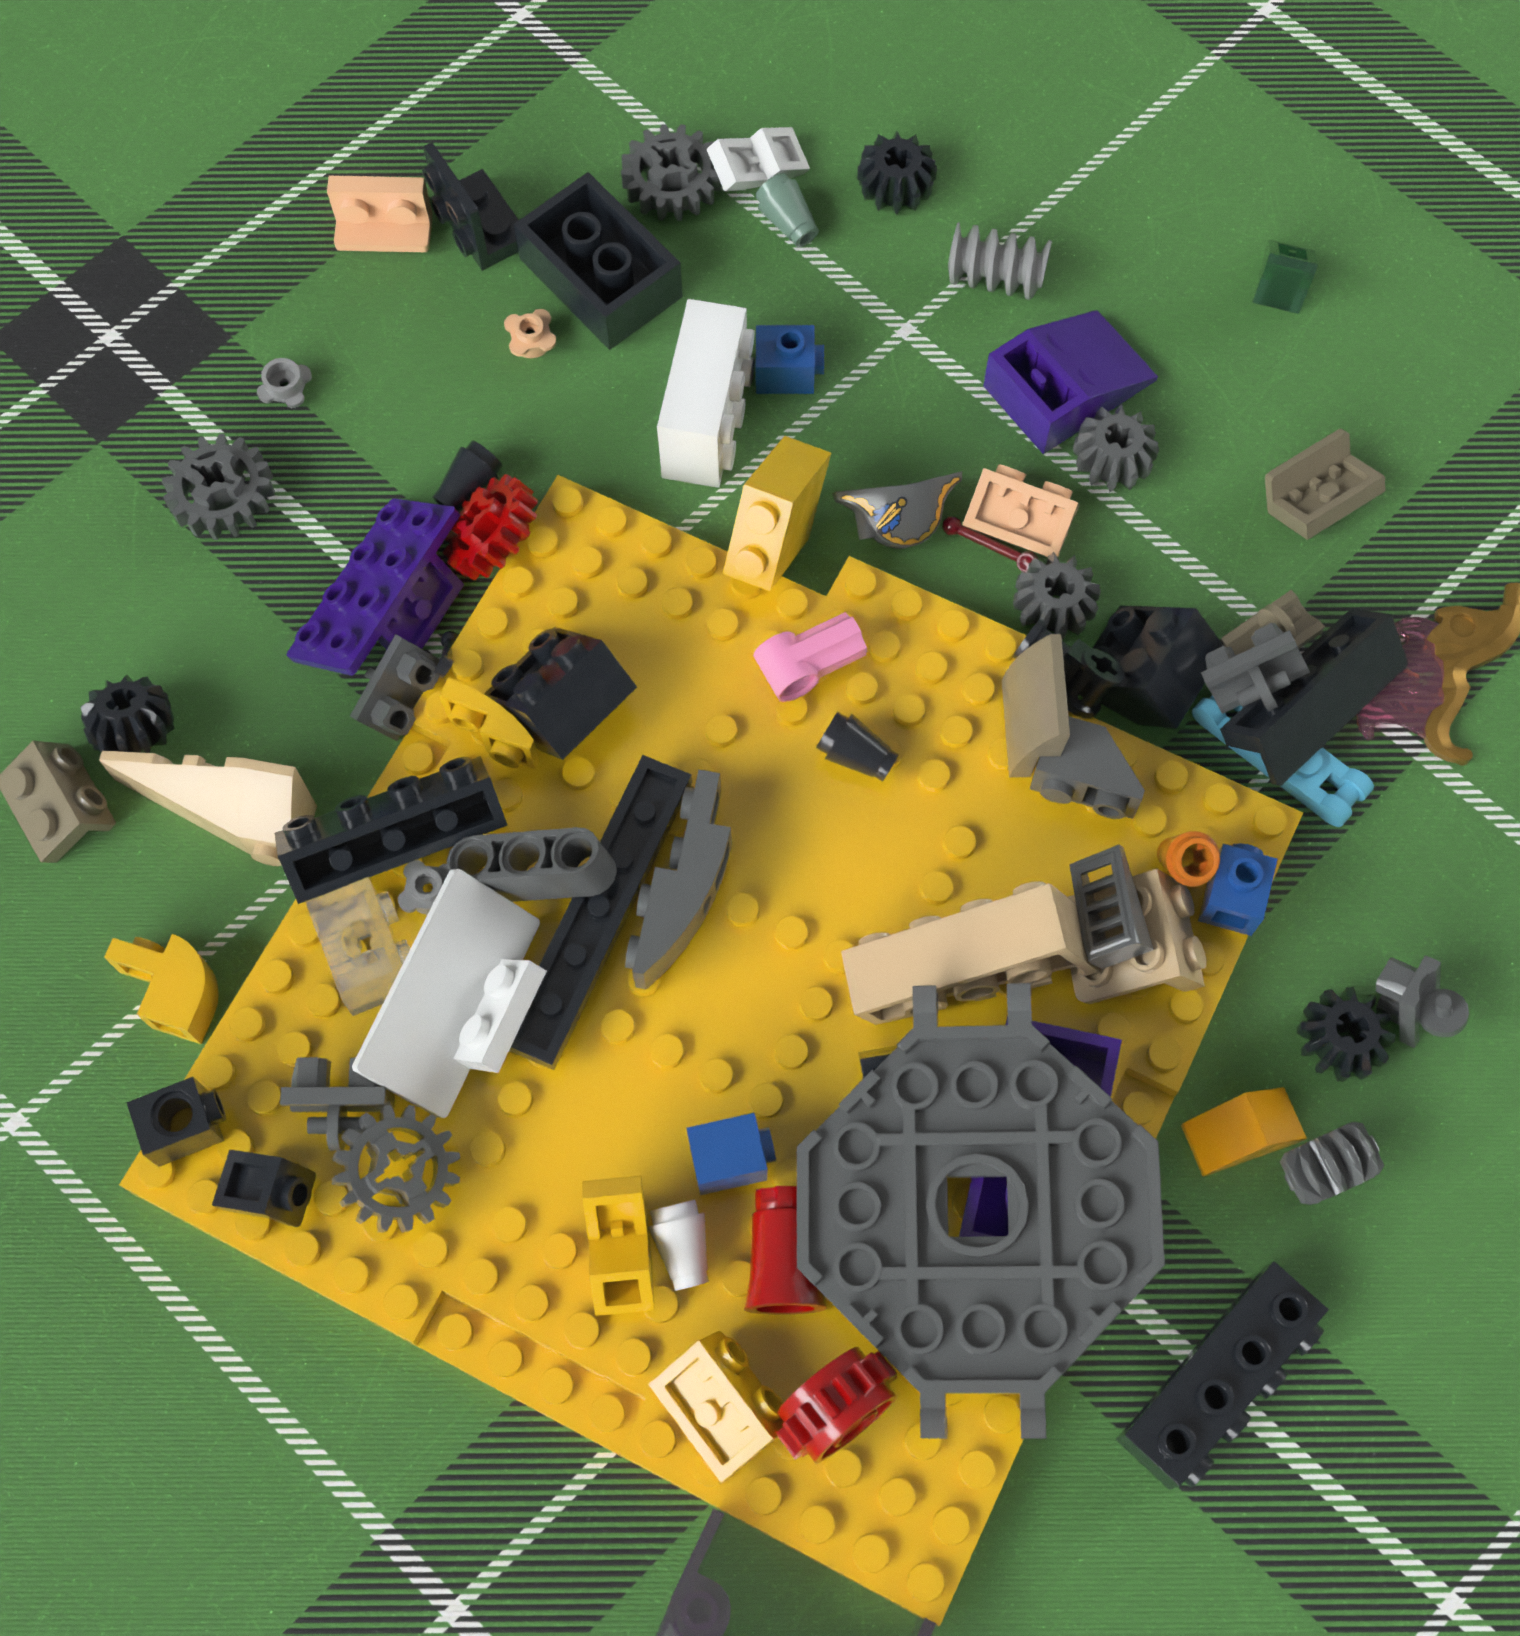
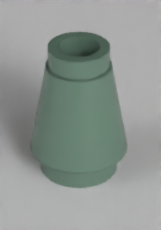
M781 173L771 177L761 185L756 193V198L759 201V211L791 240L796 247H802L811 242L819 233V229L815 225V221L797 181L789 179L786 174Z

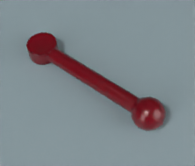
M948 516L943 521L942 528L947 535L959 534L1015 561L1017 567L1022 572H1027L1029 563L1034 558L1038 560L1034 552L1025 551L1020 553L963 526L960 519L955 516Z

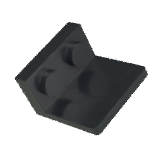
M432 142L423 146L427 165L422 167V172L427 184L434 193V196L429 198L431 207L442 224L449 222L454 229L452 235L464 257L471 255L483 271L518 253L513 224L519 221V219L486 172L481 169L458 180Z

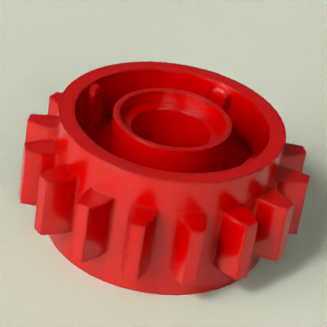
M859 1347L846 1351L815 1373L782 1404L778 1410V1415L784 1421L782 1424L784 1427L777 1431L778 1438L795 1460L809 1454L815 1464L826 1460L866 1430L894 1403L897 1395L891 1389L890 1384L897 1379V1372L879 1350L876 1353L871 1352L867 1356Z

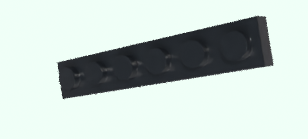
M642 755L600 840L616 863L617 873L615 880L601 894L573 897L539 964V967L547 972L510 1047V1052L555 1070L640 893L641 886L645 882L682 804L684 790L686 786L690 787L692 784V774Z

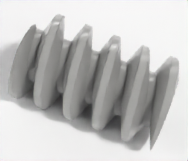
M958 221L948 261L950 283L956 285L963 274L967 273L969 288L974 289L984 276L986 277L988 292L993 293L1001 280H1003L1007 296H1012L1018 286L1023 284L1025 299L1031 300L1038 288H1042L1052 240H1048L1042 251L1037 252L1035 237L1030 236L1022 249L1018 248L1016 233L1011 232L1005 243L1000 245L997 229L992 228L985 241H981L978 225H973L967 236L962 237L960 222Z

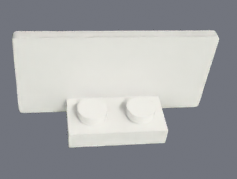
M451 869L352 1065L353 1071L382 1087H386L387 1090L439 1118H446L470 1069L499 1073L547 972L530 960H523L540 925L539 919L461 869Z

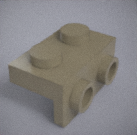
M1340 428L1265 475L1267 511L1274 518L1308 540L1384 493L1385 476L1351 455L1350 434Z
M33 740L0 774V790L40 862L57 863L88 831H110L116 825V821L107 807L104 795L96 788L83 766L84 762L81 755L71 745Z

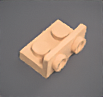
M329 176L327 193L336 219L334 244L337 250L380 252L429 251L433 212L424 178Z
M998 464L996 472L984 468L962 525L1048 557L1053 552L1058 557L1074 515H1076L1079 508L1078 502L1070 500L1073 491L1045 481L1042 489L1024 483L1025 473Z

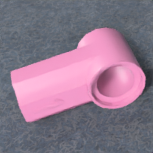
M844 612L796 636L793 632H782L774 635L763 642L755 650L753 656L780 702H788L812 690L819 682L820 677L866 656L867 646L854 618Z

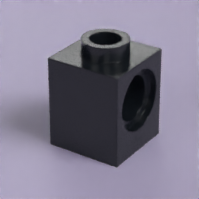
M194 1077L126 1102L142 1154L158 1167L224 1141L219 1123L226 1121V1114L220 1097L215 1089L208 1091ZM184 1108H192L193 1115L188 1126L183 1130L171 1132L170 1124L173 1116Z

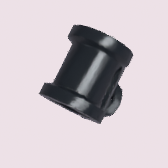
M1040 619L1034 625L1014 653L1013 657L1015 659L1027 648L1052 634L1046 629V622ZM1079 638L1072 647L1062 641L1068 711L1078 717L1092 719L1099 713L1101 709L1100 701L1111 687L1118 686L1124 679L1123 668L1112 656L1104 651L1091 648ZM1099 668L1103 669L1102 673L1098 671ZM1089 681L1093 683L1092 686L1088 685ZM1078 695H1081L1083 699L1079 700Z

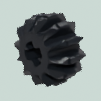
M898 131L890 140L878 134L874 145H865L864 151L861 154L860 165L857 167V180L859 185L862 186L864 200H875L878 211L887 205L892 206L896 215L902 206H907L916 211L920 200H929V196L933 191V182L936 180L937 166L935 165L936 161L932 159L930 145L919 146L916 134L907 140L901 139Z
M126 675L121 682L117 683L106 680L105 688L103 690L89 691V702L80 707L82 712L81 720L85 727L83 729L87 741L89 744H92L95 751L150 753L152 746L166 745L167 734L175 729L173 724L174 716L167 693L163 691L161 685L152 684L148 676L133 681Z
M1354 986L1351 988L1347 987L1340 997L1332 989L1325 990L1319 996L1320 1003L1311 1001L1304 1008L1303 1013L1308 1020L1302 1021L1297 1026V1034L1310 1040L1301 1048V1055L1312 1056L1316 1054L1321 1059L1315 1066L1316 1073L1322 1074L1330 1066H1333L1337 1082L1346 1081L1350 1077L1351 1072L1361 1080L1366 1079L1372 1074V1066L1382 1067L1389 1059V1055L1384 1048L1390 1047L1395 1042L1396 1035L1382 1029V1027L1391 1020V1013L1381 1012L1375 1014L1371 1008L1376 1003V995H1369L1362 1002H1358ZM1337 1029H1339L1341 1033L1350 1031L1354 1039H1352L1350 1036H1344L1341 1038L1337 1032Z

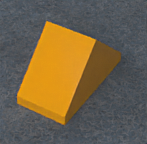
M1284 1087L1245 1092L1181 1125L1203 1177L1307 1139Z

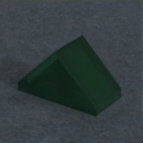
M1268 240L1252 303L1299 314L1318 267L1315 250Z

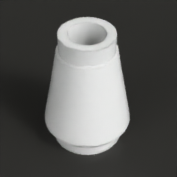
M691 1200L650 1211L653 1226H649L648 1229L670 1279L673 1280L675 1291L709 1282L706 1271L708 1268L704 1213H698L696 1201Z

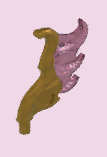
M1520 583L1505 585L1503 605L1498 610L1482 611L1463 606H1449L1435 611L1434 621L1439 624L1421 617H1409L1397 621L1395 625L1398 634L1407 640L1402 646L1408 660V665L1357 713V725L1360 733L1368 741H1371L1374 737L1375 726L1382 723L1397 724L1422 737L1429 751L1436 757L1462 766L1467 765L1472 759L1473 753L1471 750L1457 747L1451 742L1449 736L1450 726L1471 688L1467 682L1466 673L1501 657L1511 648L1520 634Z

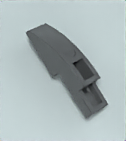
M698 770L695 788L686 786L680 812V818L688 820L684 838L676 836L674 838L670 855V869L655 867L652 884L643 883L641 886L637 904V916L644 917L640 936L631 935L625 960V968L633 969L632 973L636 988H649L682 954L701 927L719 890L732 848L731 827L715 824L721 796L720 773Z

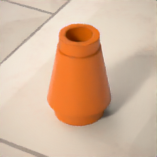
M1198 831L1185 832L1166 838L1160 843L1157 850L1160 864L1165 867L1178 883L1185 886L1195 887L1207 883L1216 874L1220 864V853L1215 841L1207 834Z

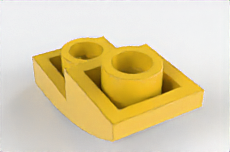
M448 677L439 696L449 720L457 727L466 731L477 732L480 728L486 751L496 762L511 768H518L519 764L536 769L540 761L534 739L524 726L505 708L485 694Z

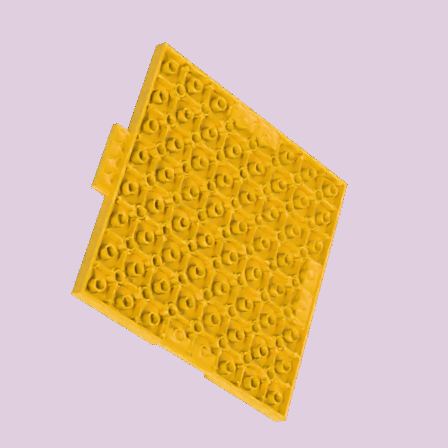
M557 475L535 511L537 514L536 519L529 523V531L531 532L529 537L518 542L519 552L516 555L509 553L506 558L505 567L497 572L451 647V659L454 661L451 668L443 678H438L433 689L427 690L421 695L413 708L416 720L408 734L401 741L367 798L388 791V786L399 779L409 776H417L420 779L437 773L440 767L450 760L460 757H469L472 760L481 756L508 824L505 827L483 835L579 827L590 830L600 841L642 755L692 774V784L690 787L695 788L698 770L720 773L721 796L715 824L731 827L732 848L719 890L701 927L686 949L662 976L647 989L636 988L632 973L633 969L625 968V960L631 935L640 936L644 917L637 916L638 895L555 1070L510 1051L499 1073L470 1069L446 1118L436 1117L435 1124L431 1129L436 1135L450 1130L452 1137L443 1144L445 1152L460 1153V1159L448 1165V1172L459 1176L460 1181L455 1186H444L442 1189L452 1201L444 1208L431 1204L430 1207L433 1210L435 1219L427 1224H424L416 1215H413L412 1230L402 1233L397 1220H392L389 1229L382 1233L377 1230L378 1217L372 1215L362 1224L356 1222L357 1214L361 1209L356 1202L346 1207L340 1205L339 1202L349 1193L347 1185H332V1178L344 1172L345 1166L332 1160L333 1154L336 1151L329 1150L326 1134L307 1133L308 1117H327V1112H291L290 1106L280 1105L281 1087H291L296 1059L299 1057H319L330 1060V1087H348L350 1058L357 1057L427 915L418 911L412 913L405 912L398 903V896L405 890L407 878L403 870L408 863L300 904L295 899L185 1079L194 1077L208 1091L215 1089L218 1093L226 1114V1121L219 1123L224 1141L160 1167L144 1157L140 1150L119 1185L132 1194L931 1624L940 1627L1023 1442L1021 1438L1020 1394H946L948 1439H923L920 1435V1392L886 1358L897 1372V1379L890 1384L891 1389L897 1395V1399L874 1423L850 1443L826 1460L815 1464L809 1454L804 1457L800 1456L795 1460L781 1440L777 1438L734 1475L721 1483L649 1386L656 1377L698 1340L718 1331H721L726 1337L734 1339L744 1349L749 1359L748 1367L762 1385L770 1387L778 1394L783 1403L815 1373L846 1351L859 1347L866 1356L871 1352L876 1353L878 1351L825 1295L827 1309L816 1313L766 1315L744 1311L750 1278L752 1214L756 1212V1190L776 1186H797V1146L813 1130L816 1131L840 1106L839 1103L863 1080L858 1052L897 1046L913 1028V1016L874 1025L854 1015L841 951L858 946V941L870 934L884 932L892 935L907 930L912 921L922 917L939 916L944 918L961 912V906L970 901L978 899L996 901L1011 896L1016 887L1029 882L1050 883L1065 896L1074 895L1069 864L1116 845L1124 847L1132 876L1154 869H1159L1171 876L1158 860V847L1166 838L1190 831L1207 834L1215 841L1219 850L1223 844L1231 846L1236 843L1249 844L1262 850L1263 855L1277 858L1274 872L1275 877L1303 812L1094 717L1092 719H1084L1069 711V717L1106 727L1145 791L1133 819L1128 817L1121 819L1107 818L1097 814L1093 807L1073 801L1067 804L1049 801L1040 792L1030 789L1036 765L1031 777H1009L1002 678L1015 660L1013 655L1027 635L851 556H848L827 596L781 576L771 591H767L723 574L728 551ZM844 612L848 616L853 617L862 632V637L867 646L866 656L820 677L817 685L805 695L792 701L780 702L753 656L755 650L767 639L782 632H793L796 636ZM557 627L602 640L636 684L637 688L563 760L537 749L540 761L536 769L519 764L518 768L504 766L489 756L480 733V728L477 732L466 731L454 725L446 715L439 695L448 677L484 694L492 687L491 681L493 677L506 666L516 664L529 651L530 642L545 630ZM837 711L848 718L853 714L891 747V750L899 754L883 782L874 776L870 777L825 760L827 754L816 748ZM681 807L644 884H652L655 867L670 869V855L675 836L684 838L688 821L687 819L680 818ZM454 846L417 860L422 861L425 866L439 867L442 864H447L450 850ZM590 857L583 860L579 866L584 865ZM535 862V863H533L532 865H530L527 870H529V869H531L532 867H534L537 862ZM1111 864L1088 873L1090 883L1113 874ZM1207 883L1195 887L1187 886L1194 903V915L1189 916L1193 936L1198 937L1206 955V968L1201 969L1204 987L1183 992L1163 983L1093 1004H1086L1079 1001L1075 995L1069 968L1052 972L1053 984L1031 988L1032 1021L1122 1040L1111 1093L1112 1102L1155 1139L1174 1097L1182 1086L1249 936L1198 921ZM426 884L423 887L424 892H430L433 889L431 884ZM572 898L513 902L540 921V925L523 960H530L539 966ZM1008 983L999 985L1000 990L996 993L997 997L985 1000L959 1001L956 1000L955 996L946 997L948 1006L946 1009L938 1010V1027L1006 1025L1008 1016ZM394 1094L395 1118H400L408 1105L415 1106V1120L420 1123L431 1115L429 1112ZM184 1108L173 1116L170 1124L171 1132L183 1130L188 1126L193 1115L192 1108ZM347 1112L348 1117H361L368 1113L376 1122L380 1121V1112ZM755 1113L758 1129L769 1127L776 1155L775 1162L766 1163L767 1181L700 1195L686 1128ZM388 1131V1133L392 1132L397 1141L411 1144L420 1141L415 1136L405 1132ZM345 1144L344 1150L349 1151L351 1147ZM366 1145L360 1154L358 1163L360 1179L368 1175L371 1157L366 1151L368 1149ZM229 1149L282 1157L316 1173L311 1199L307 1205L300 1227L287 1226L272 1219L229 1212L212 1206ZM412 1155L406 1160L402 1158L396 1162L392 1161L389 1157V1166L384 1169V1173L375 1181L380 1183L387 1177L391 1179L395 1176L403 1179L402 1173L408 1168V1164L417 1157ZM432 1158L425 1162L422 1180L427 1187L425 1189L426 1192L433 1178ZM641 1175L649 1226H653L650 1211L695 1200L698 1213H704L708 1268L706 1271L709 1282L675 1291L673 1280L670 1279L649 1231L654 1310L595 1316L589 1277V1239L582 1200V1181ZM947 1178L948 1232L950 1237H959L972 1178ZM377 1193L372 1197L375 1201L386 1206L405 1207L404 1204H400L396 1196Z

